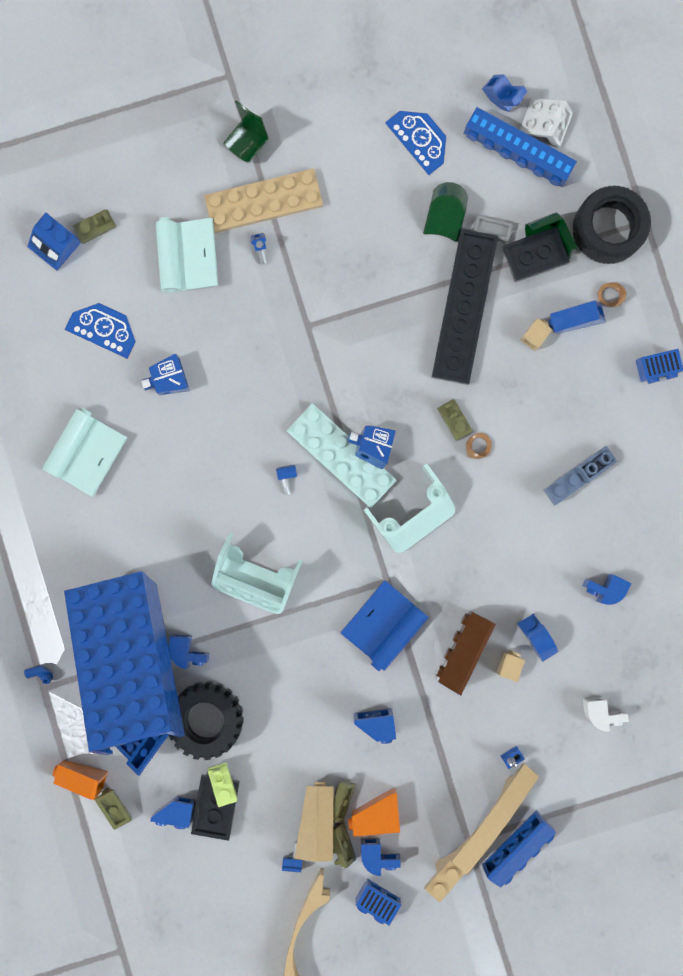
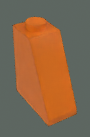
M63 760L53 770L52 776L55 777L53 784L90 800H95L104 789L108 771Z
M396 788L386 791L352 811V818H348L349 830H353V837L400 833Z

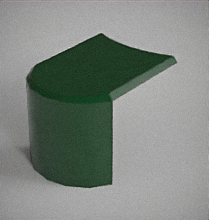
M236 100L234 102L242 120L223 144L239 159L249 163L269 137L262 117L254 114Z
M445 182L434 188L423 231L424 235H441L458 242L468 202L467 193L461 185L454 182Z
M557 212L525 224L526 237L557 227L569 259H571L572 252L578 250L565 220Z

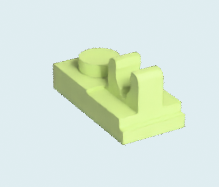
M227 762L208 767V774L218 807L237 802L238 798Z

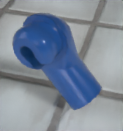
M41 665L24 670L26 678L38 676L43 684H49L53 679L52 672Z

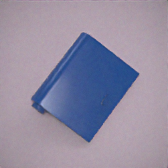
M384 580L340 633L372 660L371 665L376 670L380 671L382 669L385 671L429 617Z

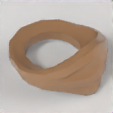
M616 282L605 283L597 293L600 303L607 307H617L627 297L625 288ZM606 288H613L619 292V298L613 302H607L602 298V292Z
M483 433L474 434L466 443L467 456L473 459L486 457L492 448L490 438ZM476 438H482L487 446L485 451L477 454L471 449L472 443Z

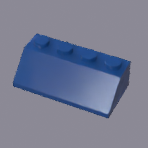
M537 810L482 863L487 878L500 888L504 884H509L513 879V875L517 871L523 870L527 865V861L531 857H536L541 851L540 848L545 843L548 844L554 839L556 831Z

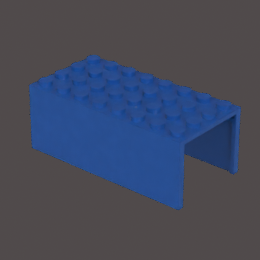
M143 571L65 590V602L89 752L108 756L113 754V750H110V747L162 734H170L176 737L185 736L157 584Z

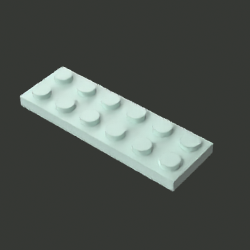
M313 403L287 430L296 441L370 508L396 481L384 468L379 469L356 457L357 445L348 443L349 436Z

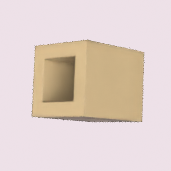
M537 318L520 340L536 351L552 329L548 322Z
M512 650L509 653L503 652L497 674L518 682L525 660L520 657L521 654Z

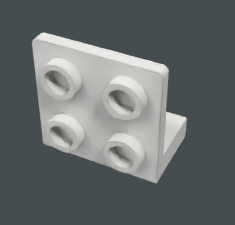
M533 98L530 101L520 130L530 136L547 137L553 147L560 148L573 112L566 101Z

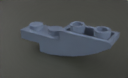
M605 446L560 476L543 491L555 506L618 461L609 448Z

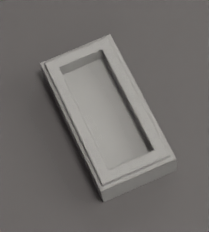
M477 214L473 231L497 235L498 241L509 243L514 223Z

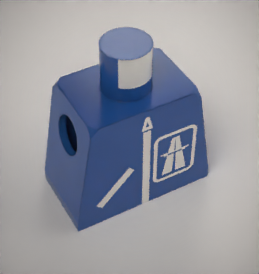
M173 354L150 366L151 377L141 380L145 391L155 388L158 395L190 391L180 357L177 354Z
M365 426L361 434L351 431L347 442L357 445L356 457L379 469H383L388 463L396 431Z

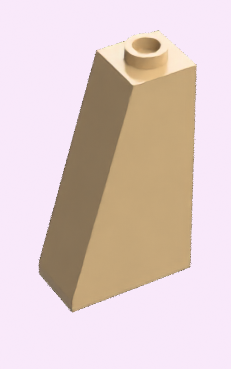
M314 782V786L306 787L295 859L314 862L333 861L334 786H326V782Z

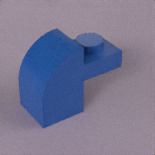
M504 74L493 75L482 88L491 102L507 112L513 106L519 105L528 92L524 86H512Z
M609 574L603 586L585 579L582 586L587 588L586 592L597 597L599 594L596 602L612 605L623 600L632 583L616 575Z
M534 613L518 623L519 628L529 640L532 649L542 662L559 652L551 635Z
M172 634L169 639V653L175 665L187 669L190 662H192V665L203 666L204 663L209 661L210 653L191 651L192 636Z
M380 838L361 839V859L368 872L381 876V868H385L388 871L401 868L400 854H381Z

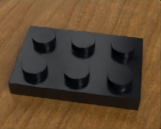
M557 227L502 246L514 282L567 265L570 262Z
M201 775L191 834L229 841L236 802L218 807L209 775ZM232 780L236 795H238L240 781Z

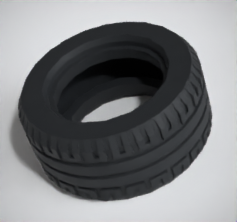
M618 185L605 186L591 193L579 207L573 220V235L577 247L580 248L579 250L587 258L589 257L591 260L603 264H615L631 257L645 243L649 236L651 215L646 202L633 190ZM608 207L622 212L629 221L630 232L628 239L614 244L601 239L593 228L594 212Z

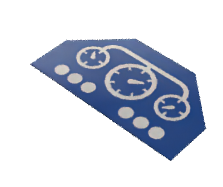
M399 111L385 122L428 175L444 164L446 135L427 113Z
M100 303L73 312L64 329L128 359L136 342L127 316Z

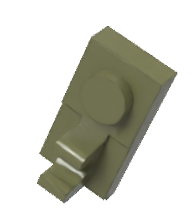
M104 209L73 225L83 244L117 227L108 209Z
M454 399L437 408L455 441L473 432Z
M351 781L340 782L336 788L335 799L333 798L334 823L344 821L356 785Z
M109 787L103 790L100 796L95 798V802L114 830L131 822L132 816L114 789Z
M342 822L333 827V854L338 856L334 863L335 865L348 868L356 860V856L345 823Z

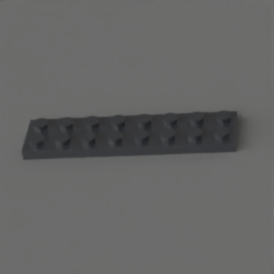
M461 228L431 378L469 385L498 241L497 235Z

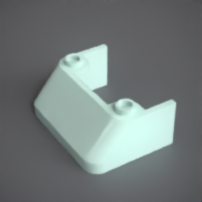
M428 464L421 468L432 481V484L426 491L427 498L432 504L408 522L400 526L395 519L386 518L378 523L368 508L363 510L395 552L402 553L455 513L454 503Z
M230 532L218 555L211 582L213 588L271 613H282L303 561H298L295 570L283 567L279 569L278 573L243 560L241 549L231 545L234 533Z

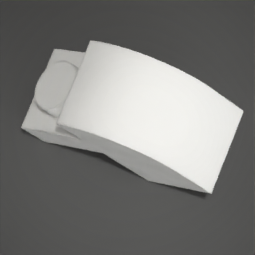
M603 697L583 699L585 716L596 728L609 732V724L621 726L623 722H629L628 714L623 710L608 712L607 700Z

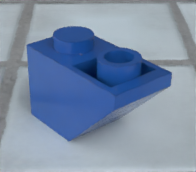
M176 796L155 811L150 822H155L158 826L173 825L176 829L189 828L192 823L196 799Z

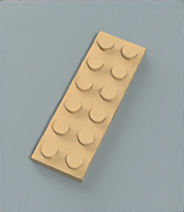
M314 168L204 195L209 218H213L214 233L323 207Z

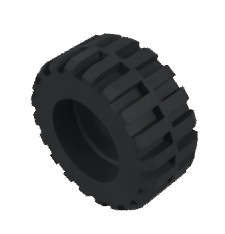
M207 681L206 683L198 682L193 686L190 685L178 695L185 736L176 737L169 734L170 740L174 739L176 742L174 746L177 749L181 748L184 750L182 754L186 756L191 754L193 759L199 760L200 757L204 758V760H211L214 756L218 758L224 752L227 753L236 743L242 731L244 717L242 716L243 708L239 705L240 700L237 696L234 697L231 689H225L223 684L220 683L213 684V681ZM210 703L221 711L224 724L222 730L216 736L202 737L191 729L188 715L196 704Z

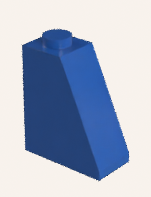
M596 300L551 313V319H549L550 328L557 334L606 323L602 304Z

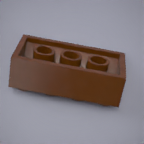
M472 611L464 614L461 620L463 625L460 631L457 630L453 636L452 641H454L452 648H448L445 652L444 658L446 660L443 666L440 665L435 674L437 676L436 680L440 684L460 696L496 626L492 621Z

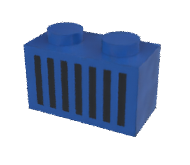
M678 349L641 357L636 360L640 381H647L648 384L659 382V378L666 377V380L676 378L678 373L683 371Z
M368 878L355 898L357 909L364 914L369 913L374 916L378 923H385L389 926L401 907V900L398 896Z

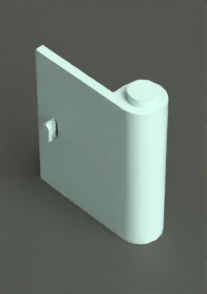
M168 217L159 218V221L155 224L161 292L171 293L218 286L213 218L175 223Z
M82 407L80 410L76 408L42 469L94 497L128 437L91 417L92 412Z

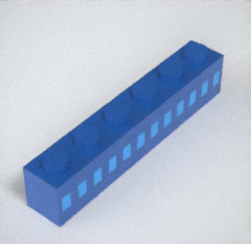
M478 107L474 110L463 133L469 140L480 142L486 149L498 152L504 159L513 160L519 167L531 170L537 177L546 178L554 186L563 187L577 163L576 160Z

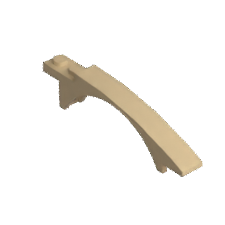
M523 763L512 777L509 776L496 803L472 835L455 851L435 863L437 872L424 886V889L439 903L464 874L467 875L484 855L537 781L539 776L526 764Z
M320 868L298 913L288 947L284 976H299L294 960V943L297 934L306 919L320 906L329 902L330 889L323 888L324 868Z

